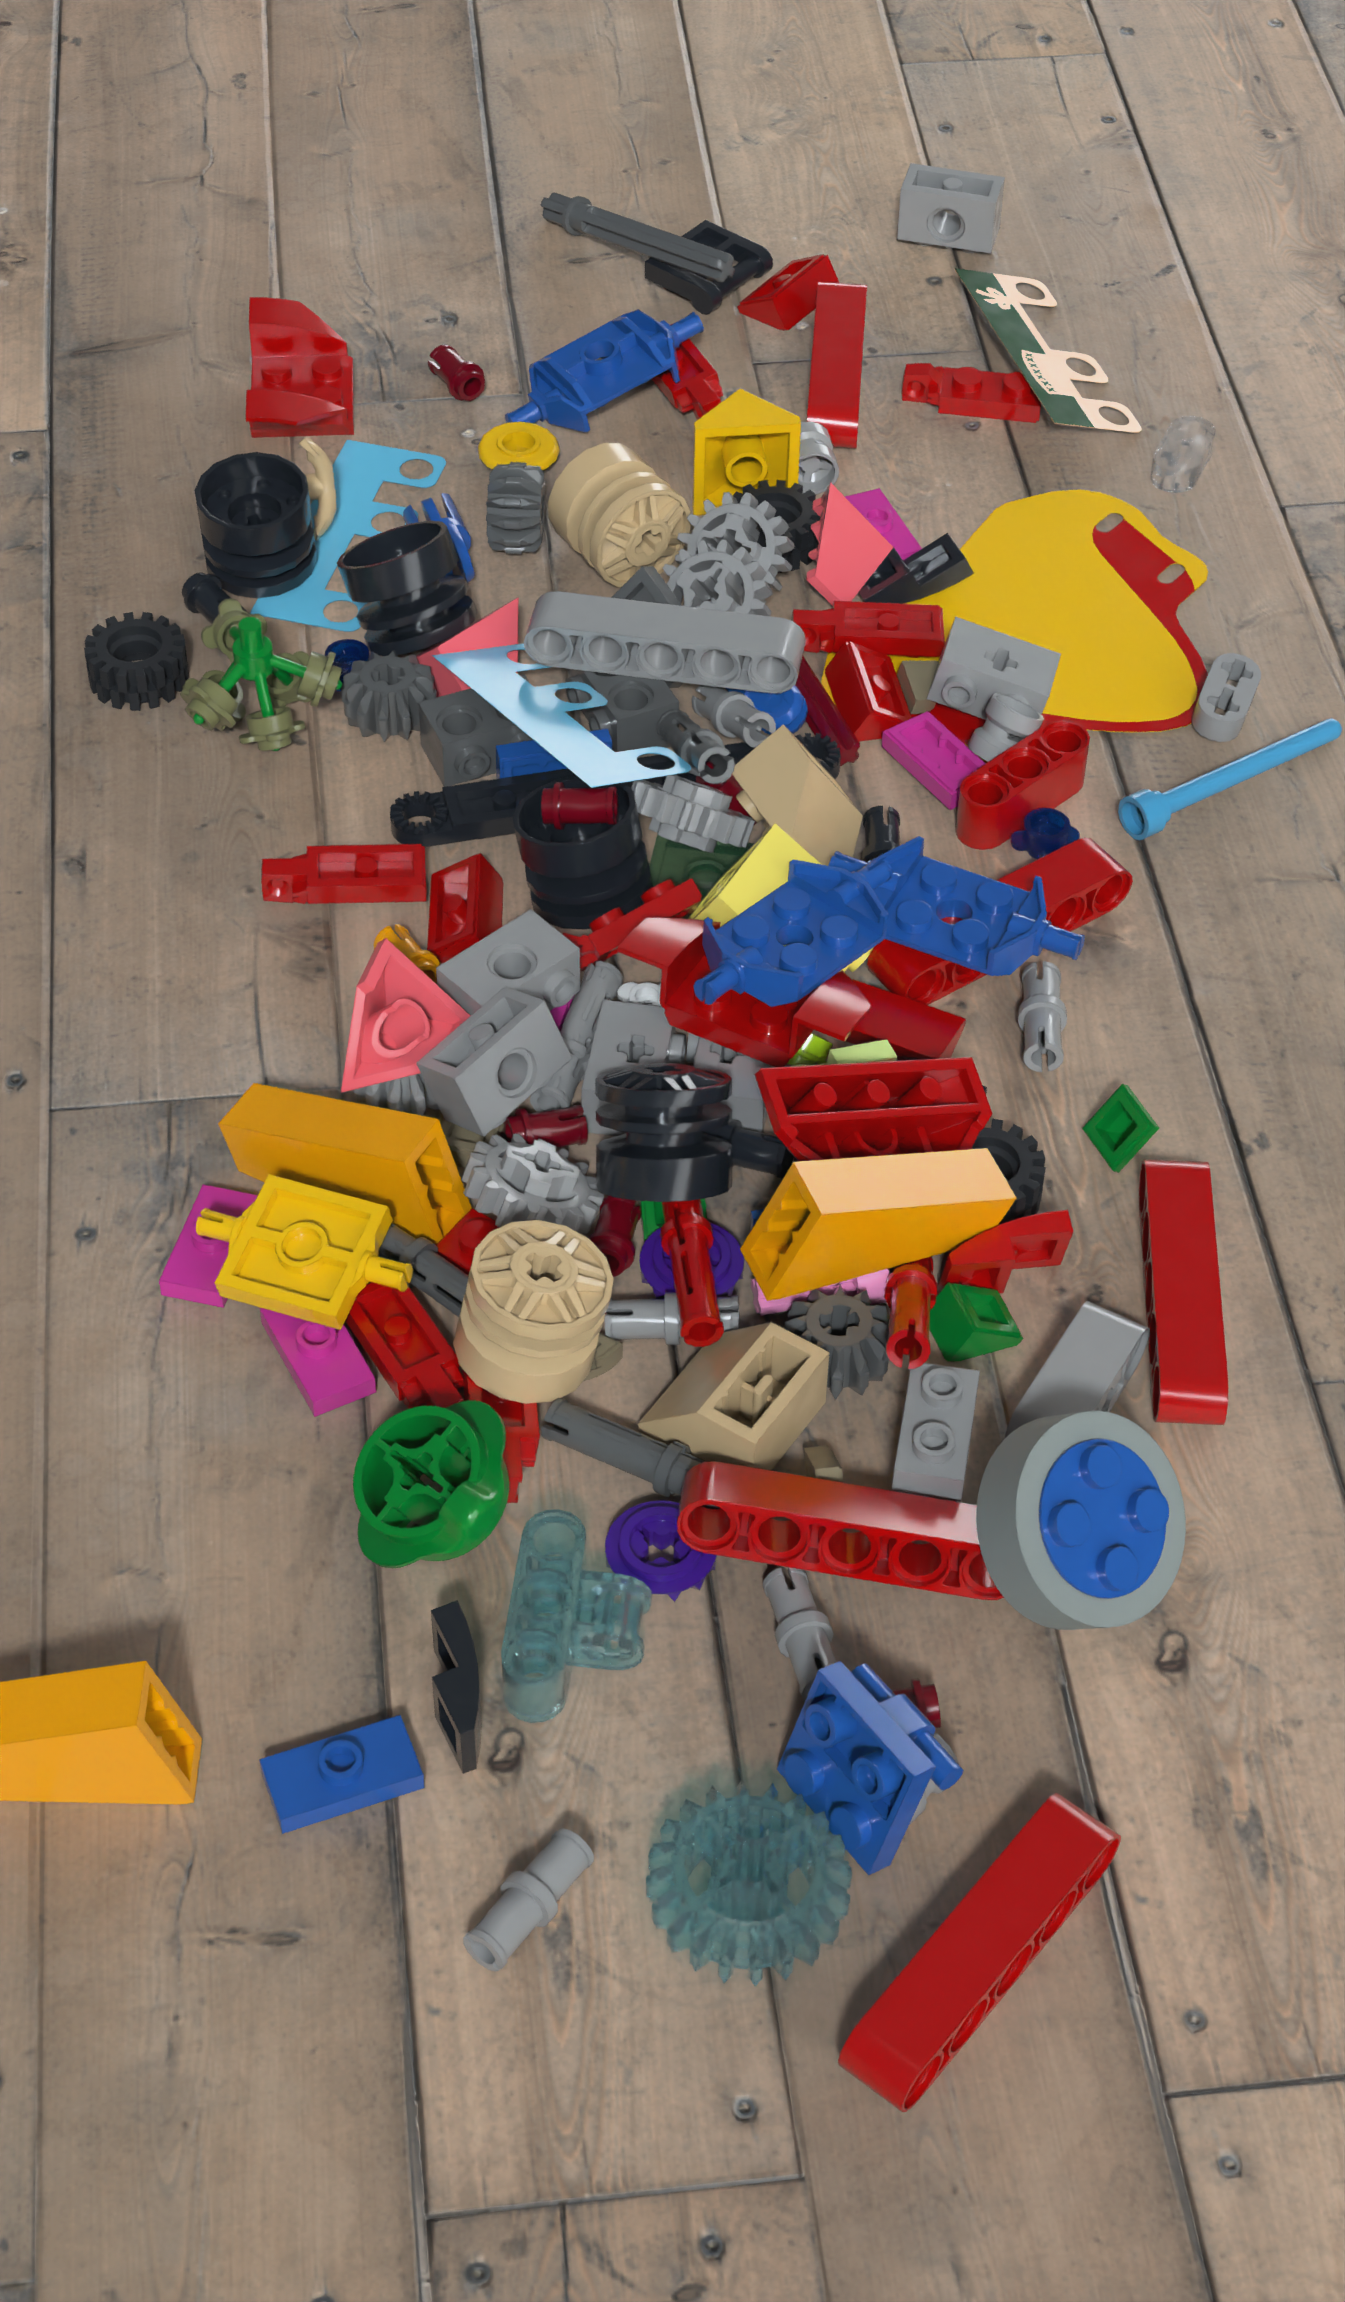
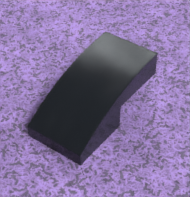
M946 533L905 560H902L893 547L858 593L864 602L903 604L940 592L971 576L974 572L963 553L950 535Z
M458 1600L431 1610L434 1652L444 1670L443 1673L432 1677L435 1718L464 1774L477 1769L481 1748L482 1723L478 1663L474 1642L467 1620Z

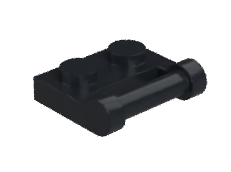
M704 220L681 237L731 254L734 260L739 262L733 266L735 268L733 276H727L722 283L714 280L710 282L706 280L708 278L649 258L645 261V279L691 300L694 308L701 314L706 315L721 305L722 298L752 277L760 278L768 273L773 267V258L770 252L762 245L708 220Z

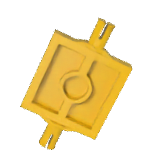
M268 1174L255 1202L238 1218L212 1211L209 1208H204L200 1212L202 1217L198 1216L196 1233L199 1236H207L229 1242L228 1256L214 1283L221 1297L341 1330L358 1293L365 1288L366 1284L373 1282L405 1292L408 1288L407 1282L410 1283L412 1279L413 1267L411 1264L379 1256V1248L393 1221L389 1207L386 1205Z

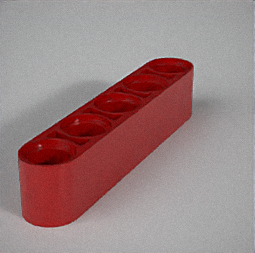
M818 282L807 422H815L825 427L831 437L833 447L857 448L867 285Z
M1086 837L1078 839L997 880L1031 892L1035 876L1042 877L1047 911L1046 920L1051 921V925L1070 932L1116 908L1126 898L1133 883L1132 875L1095 841ZM945 917L941 920L948 924H956L963 919ZM884 939L873 948L867 961L868 971L891 993L925 1005H929L987 975Z
M1144 1159L1141 1164L1139 1178V1215L1147 1327L1150 1328L1148 1352L1153 1419L1157 1423L1224 1425L1228 1409V1370L1210 1165L1208 1162Z
M704 1462L695 1465L686 1473L682 1482L677 1516V1532L686 1545L699 1552L980 1600H999L1004 1598L991 1579L981 1554L976 1525L977 1505L723 1462ZM702 1505H714L720 1507V1509H707L702 1507ZM772 1517H785L791 1520L778 1521L772 1519ZM842 1529H856L859 1532L848 1533L842 1531ZM915 1540H924V1541H927V1542H930V1543H927V1544H915V1543H912V1541H915Z
M1059 1793L1051 1795L852 2030L840 2052L839 2066L901 2112H907L911 2109L1099 1881L1119 1848L1121 1835Z

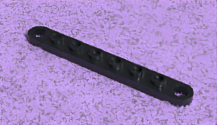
M805 733V737H802L800 734L795 736L815 758L823 760L820 761V764L836 779L840 772L841 758L840 747L837 748L836 741L831 742V738L827 735L823 739L819 733H816L815 737H811V733ZM745 742L724 745L730 752L728 756L734 758L735 764L755 749ZM664 755L637 758L639 764L650 769L665 770L675 765L671 758ZM567 768L442 787V792L430 793L425 791L424 794L419 795V791H414V796H410L409 793L403 794V799L397 798L395 804H392L390 807L391 832L393 837L401 844H422L425 847L515 834L513 813L522 799L538 787L560 778L576 775ZM692 773L675 774L696 782V775ZM666 776L643 780L664 785ZM634 781L624 783L632 788ZM415 816H426L431 818V822L429 820L425 821L426 826L419 822V827H415V822H411L409 825L408 819Z

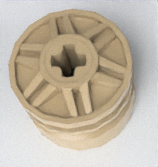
M602 443L579 454L567 464L556 479L548 500V517L556 533L575 551L582 554L585 561L595 568L596 572L605 581L616 587H622L642 566H654L657 572L661 574L664 571L663 566L665 564L671 565L675 560V555L679 554L678 551L684 548V544L677 539L678 534L689 533L691 529V524L687 519L691 511L684 497L672 489L666 480L656 475L653 468L634 450L622 443Z
M542 1220L511 1222L489 1232L475 1248L453 1345L461 1368L479 1387L499 1398L520 1403L551 1402L576 1391L590 1373L598 1344L599 1332L603 1327L605 1313L611 1298L614 1278L607 1258L589 1238L567 1226Z

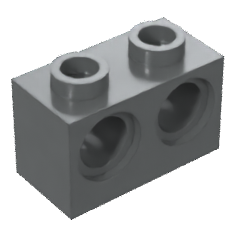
M571 669V677L566 678L565 683L582 682L588 684L607 699L608 702L604 706L581 709L589 722L590 731L608 729L614 752L654 746L670 747L661 740L663 737L657 734V722L666 711L672 709L679 710V701L664 680ZM566 688L570 703H585L592 699L591 695L585 691Z
M524 674V675H520V676H521L522 678H524L527 682H529L528 679L526 678L525 674ZM473 689L418 702L421 746L444 787L496 774V745L533 740Z

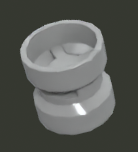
M801 422L798 484L803 485V493L811 490L818 495L825 492L830 482L833 485L839 477V466L833 452V444L828 430L815 422Z
M994 693L985 709L987 719L984 725L975 729L967 745L973 753L989 762L1038 730L1044 718L1038 711L1020 700L1001 693Z

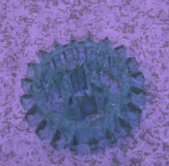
M743 1780L735 1788V1797L725 1798L712 1785L706 1794L705 1808L686 1799L684 1805L680 1808V1821L665 1819V1823L660 1829V1843L653 1844V1848L650 1849L648 1855V1868L651 1871L646 1877V1896L649 1898V1902L653 1903L651 1918L656 1925V1929H667L666 1942L672 1953L690 1948L689 1963L693 1966L695 1972L709 1962L714 1961L719 1963L718 1976L721 1977L725 1984L733 1975L734 1968L748 1969V1977L756 1987L763 1978V1968L772 1966L786 1981L793 1972L794 1957L813 1967L815 1960L819 1958L820 1943L833 1945V1942L838 1937L839 1920H844V1916H847L849 1912L850 1895L847 1893V1889L851 1887L852 1869L849 1866V1862L844 1860L845 1845L841 1835L828 1834L829 1821L826 1819L825 1811L805 1816L806 1802L803 1800L802 1794L784 1804L778 1801V1791L773 1782L763 1792V1797L751 1796L750 1790ZM704 1859L711 1866V1878L708 1879V1889L697 1897L690 1887L688 1878L699 1862ZM799 1868L809 1884V1890L804 1898L795 1906L787 1897L788 1887L786 1885L789 1881V1874Z

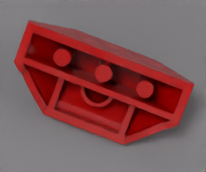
M972 1057L761 1068L754 1074L774 1134L798 1162L968 1150L972 1148L979 1132L984 1129L993 1114Z

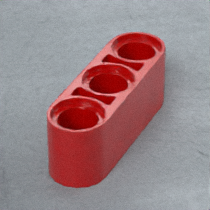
M1052 721L969 774L961 782L955 829L957 838L964 845L973 849H993L1078 793L1082 789L1085 779L1090 743L1088 731L1082 725L1073 721Z

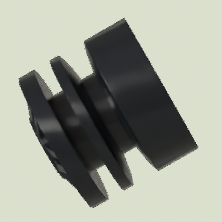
M260 452L237 454L214 463L200 476L194 491L207 573L213 574L220 579L222 589L236 596L250 598L278 596L297 588L312 574L317 561L311 520L309 489L306 475L294 462L275 454Z
M424 521L387 530L352 546L338 559L337 566L348 596L354 602L367 603L359 610L356 617L359 625L364 630H367L364 639L370 652H374L379 656H388L393 650H395L397 655L421 650L447 640L474 622L477 610L473 600L466 595L469 588L466 580L461 575L448 574L456 567L459 559L448 528L443 522Z
M578 776L560 778L536 788L520 801L513 813V823L521 860L526 864V881L530 888L532 906L536 914L549 924L563 929H590L589 924L615 908L620 907L625 915L644 904L641 895L653 888L645 843L641 840L643 836L634 791L628 785L618 783L593 787L617 788L618 820L615 825H609L608 823L565 824L563 830H556L554 824L543 823L541 810L543 789L554 788L556 782H562L565 788H591Z
M655 1063L607 1072L595 1079V1095L600 1100L610 1103L596 1110L597 1123L609 1129L625 1132L623 1135L602 1140L596 1145V1187L601 1193L615 1198L635 1201L671 1202L715 1197L731 1189L732 1145L725 1139L703 1134L705 1131L726 1126L732 1121V1110L727 1105L717 1103L727 1100L732 1095V1078L728 1074L684 1064Z

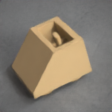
M783 724L735 765L732 775L743 788L736 795L737 800L757 823L762 819L766 820L763 823L766 828L762 832L763 835L776 823L822 865L828 866L831 857L834 856L836 851L853 857L863 815L833 776Z
M772 1322L723 1332V1336L717 1342L702 1347L638 1423V1432L667 1445L673 1444L674 1441L683 1443L690 1447L691 1455L707 1462H723L772 1470L826 1403L829 1352Z

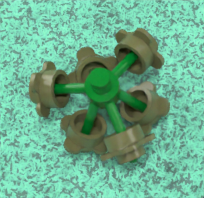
M225 599L219 604V614L212 625L203 628L201 639L207 648L220 649L228 656L232 663L226 672L211 670L206 672L200 681L194 678L188 679L183 685L180 696L188 704L185 710L195 724L210 731L214 728L223 731L226 726L232 728L246 714L245 706L240 703L243 699V690L238 683L239 679L254 681L261 710L246 716L249 733L240 735L239 741L242 744L257 742L259 750L278 751L280 748L292 743L290 734L305 728L304 721H293L290 707L285 706L300 700L304 703L311 701L310 705L316 707L321 697L331 700L335 690H339L342 687V682L339 680L342 668L332 665L336 655L332 651L328 653V656L311 651L310 656L303 651H298L293 655L290 653L274 655L271 640L264 636L267 632L265 618L260 614L251 615L244 611L236 599Z

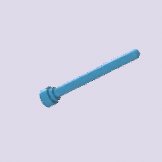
M1329 718L1163 793L1149 789L1137 791L1121 799L1118 806L1120 822L1124 830L1133 839L1143 840L1165 828L1166 823L1171 818V814L1336 740L1341 735L1342 726L1336 719Z

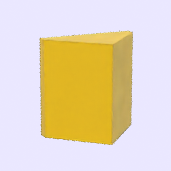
M740 388L694 422L693 515L706 514L703 501L709 499L716 507L722 506L724 492H730L733 495L737 491L743 494V487L748 484L758 489V481L768 480L769 486H776L777 480H785L786 488H791L794 483L798 484L801 436L800 417Z

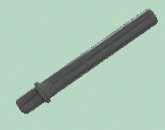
M554 192L549 198L544 197L541 201V206L544 208L543 218L563 226L565 231L571 235L578 236L584 233L721 283L725 281L727 276L732 277L735 272V268L732 267L734 258L731 254L592 206L589 199L576 196L570 198Z

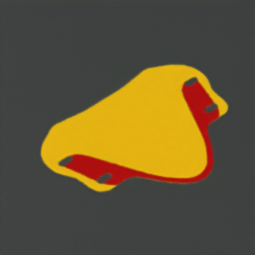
M1082 489L1051 491L1004 503L990 514L960 548L974 574L940 592L903 603L940 605V608L943 609L945 642L955 617L1061 653L1051 692L1041 714L1044 720L1040 728L1047 723L1058 720L1073 721L1082 725L1086 730L1106 732H1162L1186 727L1192 723L1193 712L1208 676L1207 669L1199 653L1181 627L1176 616L1178 606L1207 580L1208 569L1206 564L1197 556L1163 537L1140 510L1121 499L1100 492ZM1111 513L1123 516L1122 522L1109 532H1101L1096 529V525ZM1172 564H1179L1185 568V571L1171 583H1162L1157 578ZM832 651L827 654L821 684L834 702L825 675L827 665L836 654ZM887 655L891 657L896 674L902 661H939L940 658L924 656L911 658L900 655ZM936 703L934 709L928 711L967 747L968 741L975 729L982 727L986 721L985 719ZM911 714V717L914 718L920 714Z

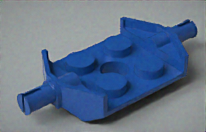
M639 309L613 319L530 364L529 375L532 392L528 394L529 403L505 414L506 423H535L539 420L541 422L546 420L549 424L582 432L590 431L587 413L605 406L611 400L641 384L647 383L653 377L666 370L671 372L675 383L680 381L676 348L679 347L680 343L704 331L701 319L697 314L695 315V312H692L685 318L669 325L664 320L658 322Z
M920 836L878 856L882 858V862L884 860L888 861L893 871V876L888 882H884L873 890L888 913L887 940L990 976L1011 975L1032 955L1039 956L1043 948L1070 957L1072 960H1077L1078 955L1082 951L1085 935H1079L1053 926L1051 921L1046 920L1047 911L1042 877L1035 876L1031 892L923 856L924 838ZM836 851L834 856L831 857L828 866L852 872L859 871L869 864L871 860L865 862ZM945 917H958L963 920L956 924H948L941 919Z
M876 857L859 871L849 872L842 868L793 859L789 863L788 882L719 929H714L712 919L709 917L704 919L702 945L712 972L694 983V992L701 1002L705 999V1004L711 1005L716 999L732 989L739 994L745 991L771 1007L797 1002L886 939L888 913L873 890L892 878L893 871L888 861L884 860L882 862L881 857Z

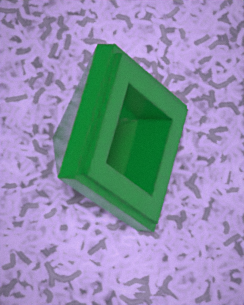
M1121 1084L1082 1129L1111 1169L1119 1173L1159 1130V1126L1130 1087Z

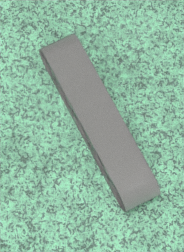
M554 591L541 595L536 601L525 635L524 647L531 659L549 667L763 693H783L790 690L796 684L806 639L799 625L791 620L779 617Z

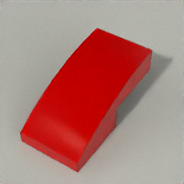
M1068 1209L1018 1218L986 1230L964 1242L949 1254L938 1285V1292L940 1293L947 1283L994 1289L998 1290L999 1293H1004L1012 1269L1061 1265L1074 1232Z

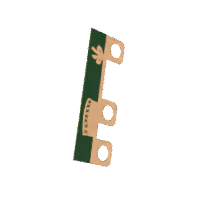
M954 268L1054 424L1132 433L1141 432V426L1126 406L1117 402L1082 398L1071 380L1095 383L1108 382V377L1094 358L1082 353L1051 350L1020 305V303L1055 307L1057 305L1056 300L1042 282L1031 278ZM1016 284H1031L1044 293L1045 298L1042 300L1028 298L1016 289ZM1068 358L1081 359L1089 363L1095 369L1096 374L1093 376L1081 375L1069 368L1066 360ZM1099 408H1114L1122 412L1128 418L1129 423L1127 425L1113 424L1100 415Z

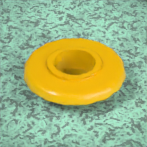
M509 422L493 427L482 436L478 445L479 459L491 469H494L497 464L521 462L531 466H540L541 470H545L556 461L560 453L558 440L548 429L528 422Z

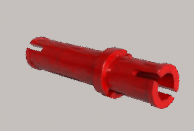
M701 1199L662 1202L665 1224L661 1228L660 1238L663 1250L670 1256L673 1284L680 1318V1335L684 1338L686 1344L694 1347L712 1345L723 1336L724 1326L720 1319L715 1279L709 1253L714 1240L711 1224L703 1217Z
M932 1256L892 1267V1273L889 1274L886 1280L885 1300L890 1308L886 1354L889 1360L900 1368L902 1367L903 1354L909 1356L908 1369H915L922 1366L928 1360L931 1352L929 1340L930 1310L935 1305L937 1295V1282L932 1274Z

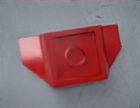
M250 297L249 332L252 352L251 390H246V422L250 424L251 437L354 435L353 358L347 352V342L300 301Z
M646 918L618 946L617 952L662 969L660 1004L665 1009L664 1014L669 1025L773 1067H784L796 1055L813 1030L845 1042L871 1009L870 1003L861 990L843 970L826 980L799 1001L771 1007L745 991L739 994L732 989L716 999L711 1005L705 1004V999L701 1002L694 992V983L712 972L702 945L704 920ZM712 921L715 930L720 928L721 922Z

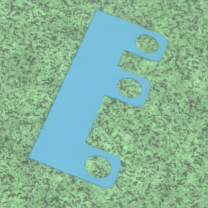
M346 440L332 465L337 510L326 532L317 541L314 540L317 561L312 574L297 588L278 596L258 598L250 614H260L264 617L344 632H352L359 629L361 626L358 623L357 617L347 622H333L328 620L323 614L324 608L334 601L352 602L357 606L358 612L367 604L352 601L348 593L325 589L337 568L338 559L345 553L354 534L372 537L382 533L371 525V521L376 515L384 512H394L403 516V511L407 507L373 502L383 481L420 488L431 487L438 481L446 465L445 459L438 455ZM421 459L433 466V472L422 479H409L400 473V467L409 460ZM313 500L311 503L313 529L314 516L317 514L319 507L318 500Z
M524 643L432 655L591 788L681 774L691 770V766L686 761L665 747L654 746L614 752L566 713V711L604 706L608 702L607 699L591 686L582 682H566L533 687L516 672L549 668V666L539 663H517L507 657V653L510 651L525 650ZM565 688L579 689L589 693L592 699L585 703H569L557 698L555 692ZM643 754H660L671 758L675 765L665 770L650 769L639 764L637 758Z

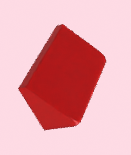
M821 254L792 260L743 299L737 308L741 314L783 331L790 330L816 308L818 282L839 283V280L828 255Z
M845 641L825 669V675L835 705L858 741L882 739L883 731L912 718L891 657L853 642Z
M481 853L431 875L427 951L432 952L439 960V963H445L502 927L503 879Z
M852 980L870 1003L871 1009L852 1031L846 1042L858 1045L887 1039L896 1055L920 1060L951 1058L965 1027V1018L866 983Z

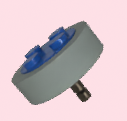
M1084 1411L1030 1421L1014 1430L997 1447L985 1468L980 1483L976 1508V1525L985 1566L991 1579L1006 1601L1029 1620L1057 1630L1119 1627L1130 1624L1148 1614L1160 1603L1173 1584L1181 1564L1185 1546L1186 1517L1182 1492L1177 1476L1163 1450L1145 1430L1131 1420L1105 1411Z

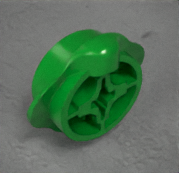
M476 1400L458 1402L446 1408L419 1406L392 1416L373 1432L359 1454L353 1475L355 1502L361 1513L358 1522V1542L363 1554L370 1561L384 1568H401L420 1559L425 1561L450 1560L470 1552L492 1533L503 1515L509 1494V1476L503 1459L506 1431L504 1422L498 1412L490 1405ZM425 1475L434 1483L437 1482L443 1487L442 1492H437L429 1485H426L420 1480V1477Z

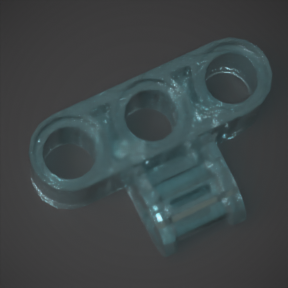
M552 1509L537 1513L526 1522L521 1537L501 1659L504 1704L509 1713L517 1719L529 1723L545 1722L554 1718L563 1710L568 1698L573 1666L605 1670H626L640 1664L644 1656L645 1645L639 1635L642 1616L649 1611L652 1602L650 1588L643 1581L632 1576L587 1571L585 1527L581 1520L571 1512ZM549 1555H562V1556L550 1557ZM616 1595L621 1596L620 1604L614 1603ZM540 1613H551V1614H553V1615H551V1616H538L537 1614H540ZM612 1640L618 1642L616 1649L611 1648ZM529 1673L544 1674V1676L537 1678L526 1677L525 1675Z

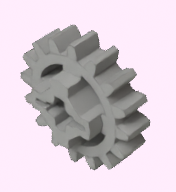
M724 492L722 506L716 507L707 499L703 501L706 514L702 518L689 514L687 519L694 526L691 534L679 533L677 539L687 546V552L691 556L698 554L699 541L705 540L712 551H716L721 539L727 540L734 549V552L741 546L744 547L753 557L752 562L758 561L767 573L762 580L766 581L772 589L781 590L783 586L775 577L778 571H791L792 565L782 557V553L793 550L794 543L787 536H781L788 530L789 526L781 516L774 517L777 510L765 500L758 505V500L751 493L745 492L739 504L730 492ZM757 524L761 526L764 532L766 547H762L757 542L760 534L756 529ZM679 554L675 555V561L681 564ZM745 590L740 596L741 606L743 605ZM710 598L711 603H714L716 601L714 598Z
M721 539L716 551H712L705 540H702L698 544V554L691 556L686 550L681 549L678 552L682 563L677 568L669 564L663 566V570L670 577L666 584L680 603L682 596H684L683 606L771 616L772 611L761 601L773 595L771 587L766 581L762 580L767 573L758 561L752 562L753 557L742 546L734 552V549L727 540ZM745 590L744 601L741 606L740 596ZM712 597L716 601L714 603H711L708 600Z
M677 775L666 776L664 785L655 782L651 783L646 780L633 782L631 789L634 791L638 813L652 817L649 830L657 832L659 836L710 853L714 852L717 841L746 848L755 821L753 818L742 815L740 812L728 809L732 796L722 793L723 791Z
M513 1134L510 1143L498 1135H492L489 1144L481 1141L477 1142L473 1153L471 1152L461 1178V1181L467 1183L463 1192L464 1195L469 1198L479 1199L475 1210L479 1213H494L497 1215L495 1225L498 1227L511 1222L542 1220L564 1225L576 1232L587 1234L592 1223L595 1221L604 1199V1194L598 1192L596 1187V1178L585 1176L589 1168L586 1163H571L567 1160L569 1151L561 1149L555 1152L556 1146L542 1139H534L533 1145L527 1144L519 1134Z

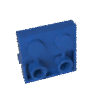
M841 1661L818 1670L777 1767V1770L785 1778L792 1791L804 1800L830 1830L837 1843L849 1852L868 1875L891 1865L930 1778L940 1790H946L953 1786L963 1774L962 1767L933 1737L935 1734L934 1725L905 1694L895 1695L868 1664H861L850 1672Z

